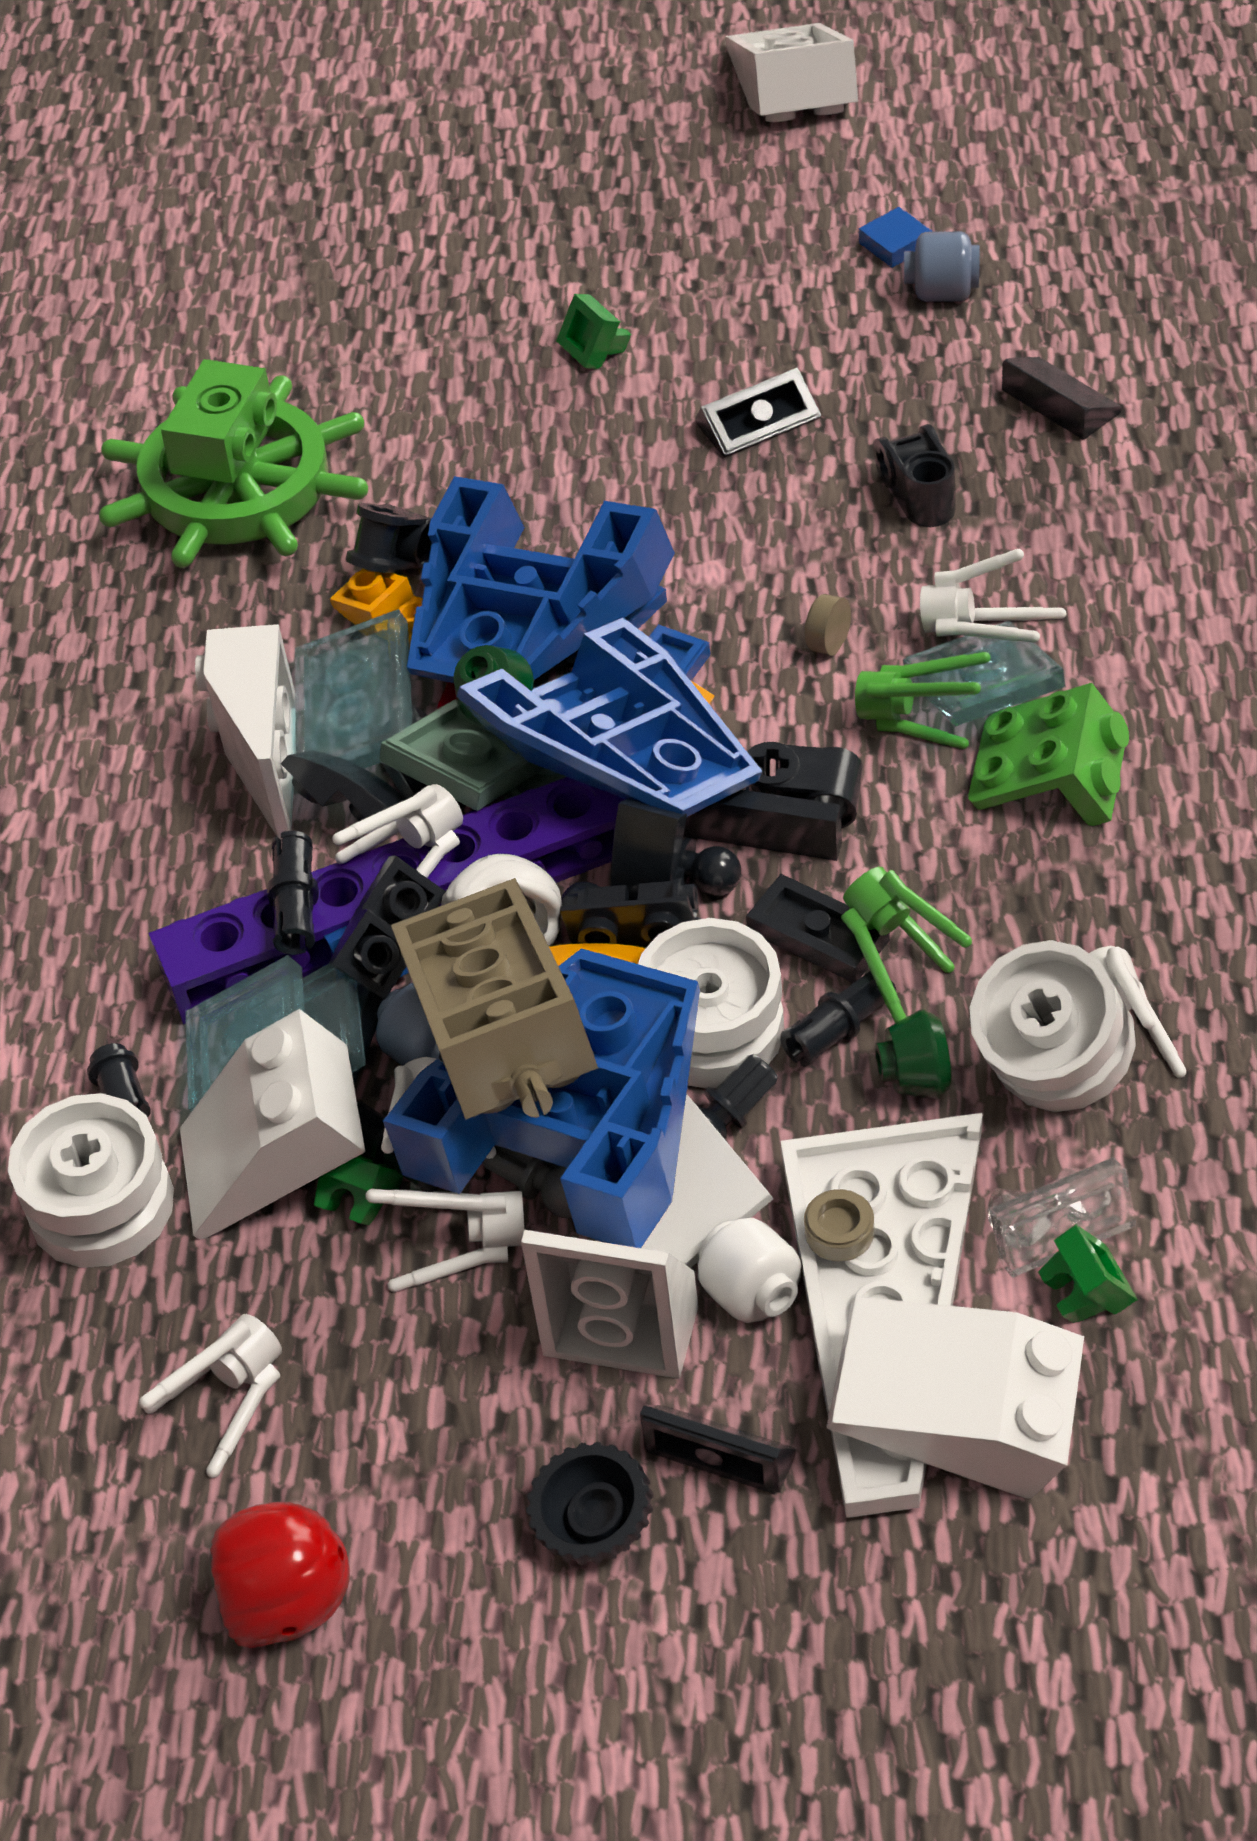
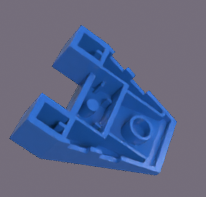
M454 476L430 520L428 537L432 545L429 562L423 563L421 580L425 588L422 606L416 607L406 667L410 675L454 683L455 667L461 657L475 647L491 645L518 652L528 661L534 680L577 651L585 633L620 618H625L653 598L675 554L657 510L604 501L574 559L514 548L525 527L504 484Z
M581 948L558 967L575 1000L598 1069L580 1075L577 1080L564 1087L546 1088L553 1100L552 1108L547 1114H543L539 1102L535 1101L539 1117L534 1118L526 1115L522 1109L521 1101L518 1099L502 1111L490 1114L481 1113L465 1119L443 1062L436 1059L416 1076L383 1122L403 1176L460 1194L495 1145L567 1168L560 1180L577 1234L604 1243L642 1248L673 1199L700 988L696 980Z

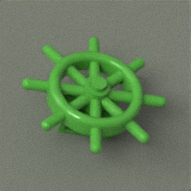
M203 359L188 386H180L173 391L172 400L175 407L167 420L161 423L148 436L144 444L117 439H108L103 442L101 453L105 459L137 465V476L141 492L104 506L99 512V520L106 527H115L150 513L162 527L180 536L171 553L172 562L180 568H186L192 564L203 543L237 544L267 537L280 555L291 556L296 552L298 542L288 527L302 519L315 506L322 495L354 500L363 499L367 495L368 484L364 479L328 473L325 449L326 445L361 432L365 424L364 419L359 413L350 412L317 425L304 411L285 402L292 390V382L288 377L284 375L276 376L269 385L266 368ZM265 436L278 439L259 447ZM302 455L297 468L277 465ZM169 470L171 474L184 475L165 483ZM261 485L277 488L264 494L261 490ZM207 491L201 502L188 499Z

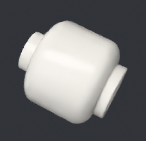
M755 1218L726 1221L716 1226L702 1242L699 1250L698 1279L704 1290L732 1317L746 1323L763 1321L770 1316L774 1317L782 1314L794 1302L798 1292L797 1286L801 1279V1260L795 1249L766 1223Z

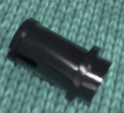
M119 1043L106 1044L96 1049L90 1056V1064L87 1068L90 1082L98 1086L102 1094L128 1100L143 1112L147 1118L149 1117L150 1106L145 1100L136 1075L139 1068L137 1056Z

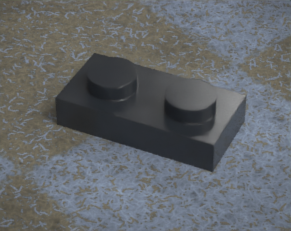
M780 874L746 915L747 927L760 933L766 941L852 983L860 979L869 968L855 935L841 919V916L850 909L847 904L790 877ZM876 929L868 930L880 954L890 941V933L880 935Z

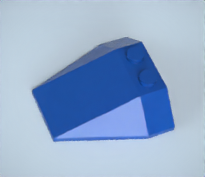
M620 618L585 633L572 672L536 687L532 691L504 669H499L460 686L457 693L459 700L486 729L526 761L623 799L630 798L657 808L680 814L686 813L687 817L759 781L762 774L761 768L667 650L625 618Z

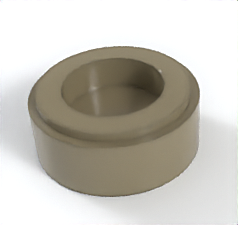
M822 594L812 603L805 623V641L810 651L830 656L837 654L848 636L851 622V608L846 598Z
M844 1189L829 1190L817 1195L808 1204L804 1213L805 1239L808 1246L815 1254L830 1261H848L861 1256L871 1246L875 1233L874 1213L869 1202L858 1193Z

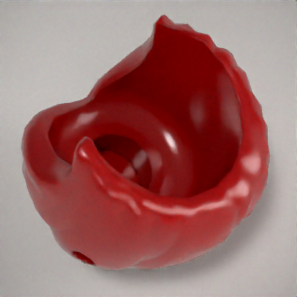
M291 1502L258 1504L234 1513L229 1519L220 1524L214 1533L210 1549L214 1590L217 1594L223 1625L227 1628L228 1635L235 1640L238 1646L254 1648L296 1640L323 1625L341 1605L350 1580V1566L346 1548L342 1540L331 1528L330 1523L317 1511Z

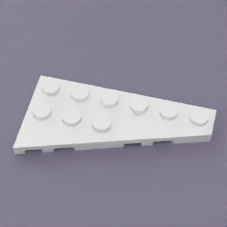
M983 1113L781 1141L784 1173L828 1418L850 1303L856 1296L953 1306L982 1133ZM844 1189L858 1193L869 1202L873 1209L875 1228L873 1242L865 1253L855 1259L840 1262L824 1259L815 1254L806 1242L804 1230L805 1210L811 1200L829 1190ZM831 1430L846 1518L919 1508L926 1463Z

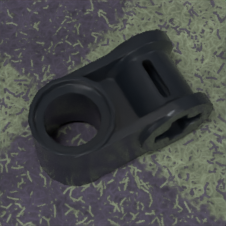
M931 424L920 426L918 433L891 441L886 437L874 440L873 451L878 473L885 486L891 489L906 517L912 523L922 527H937L948 523L954 517L956 510L955 465L941 445Z
M358 503L356 514L361 517L354 549L347 551L346 562L363 569L382 573H394L396 570L423 568V563L429 562L432 542L428 537L432 518L387 503L382 505Z
M762 742L747 751L761 768L762 774L759 781L747 786L745 790L766 793L767 789L771 790L773 795L841 805V828L847 827L855 821L863 771L862 761L855 753L840 747L819 748L785 745L778 742ZM771 759L776 761L775 776H770Z

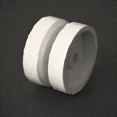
M716 918L686 921L658 934L641 953L639 965L698 981L700 996L688 1086L717 1088L748 1055L755 1054L769 1064L778 1054L781 1045L780 1035L784 1031V1015L781 1003V972L775 950L760 933L736 921Z
M1053 940L1019 946L998 958L981 977L970 1004L971 1034L983 1057L996 1072L1005 1088L1027 1105L1052 1112L1085 1108L1108 1095L1128 1071L1136 1047L1133 1018L1102 963L1079 946Z
M101 1093L71 1096L46 1106L23 1125L10 1148L8 1174L37 1244L56 1261L81 1268L114 1265L138 1255L159 1237L172 1214L174 1187L162 1159V1153L147 1116L128 1100Z

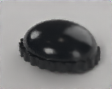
M594 1442L593 1445L580 1443L576 1448H565L561 1455H553L550 1458V1463L540 1468V1475L532 1480L533 1489L527 1494V1499L530 1502L529 1507L526 1508V1512L531 1518L529 1526L536 1533L535 1536L539 1542L546 1546L554 1556L560 1555L566 1562L576 1560L580 1565L591 1561L594 1564H599L602 1560L616 1558L617 1554L622 1551H628L630 1545L641 1538L640 1533L642 1529L649 1525L648 1515L653 1512V1506L650 1501L654 1497V1493L649 1488L651 1482L644 1473L643 1467L636 1459L633 1460L627 1451H619L613 1444L603 1446L601 1442Z

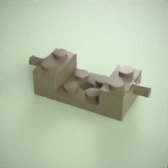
M516 878L391 925L465 1119L481 1113L490 1114L502 1111L518 1099H520L522 1109L526 1115L534 1118L539 1117L535 1101L539 1102L545 1115L550 1111L553 1104L552 1097L546 1088L564 1087L577 1080L580 1075L598 1069L575 1000Z

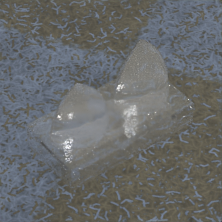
M1114 1157L1085 1169L1064 1168L1060 1171L1054 1182L1027 1193L1013 1189L995 1188L987 1207L988 1220L994 1231L1000 1263L1012 1278L1045 1265L1059 1251L1053 1240L1075 1224L1100 1241L1137 1226L1127 1170Z

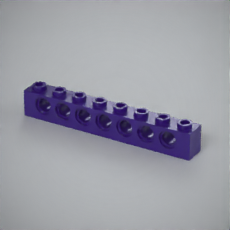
M565 777L536 789L527 790L520 795L478 811H470L463 815V824L453 831L459 838L460 844L443 856L428 879L447 891L451 882L465 868L476 860L493 854H510L525 858L545 870L554 879L555 883L612 862L618 804L625 799ZM402 838L359 854L346 863H335L313 871V878L317 881L319 887V898L313 906L315 943L311 949L306 947V952L302 954H284L274 947V910L269 904L267 889L246 897L237 898L225 905L187 919L178 920L166 927L149 932L148 934L160 971L183 1025L334 968L329 964L332 953L324 936L349 924L360 902L389 856L399 857L416 870L432 847L424 845L421 848H414Z

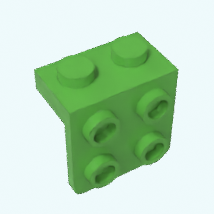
M1093 683L1065 691H1057L1049 696L1013 707H1005L992 713L984 724L968 799L975 808L981 810L1059 788L1087 825L1095 826L1110 822L1116 793L1119 792L1121 786L1120 771L1124 750L1129 743V731L1123 716L1119 712L1113 711Z

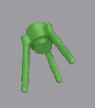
M980 652L908 665H882L880 672L861 671L855 688L857 715L860 719H876L877 731L900 732L941 745L966 749L969 746V741L966 738L900 719V715L910 714L914 697L976 695L981 691V686L977 682L912 683L910 678L986 664L990 661L991 656L987 652Z
M875 867L857 878L843 895V900L850 909L841 916V919L855 935L882 998L894 1022L897 1023L904 1019L906 1015L868 930L876 929L880 935H886L900 926L945 973H952L954 971L953 962L909 916L910 909L907 906L964 948L971 946L972 938L909 889L893 870L886 872L883 867Z

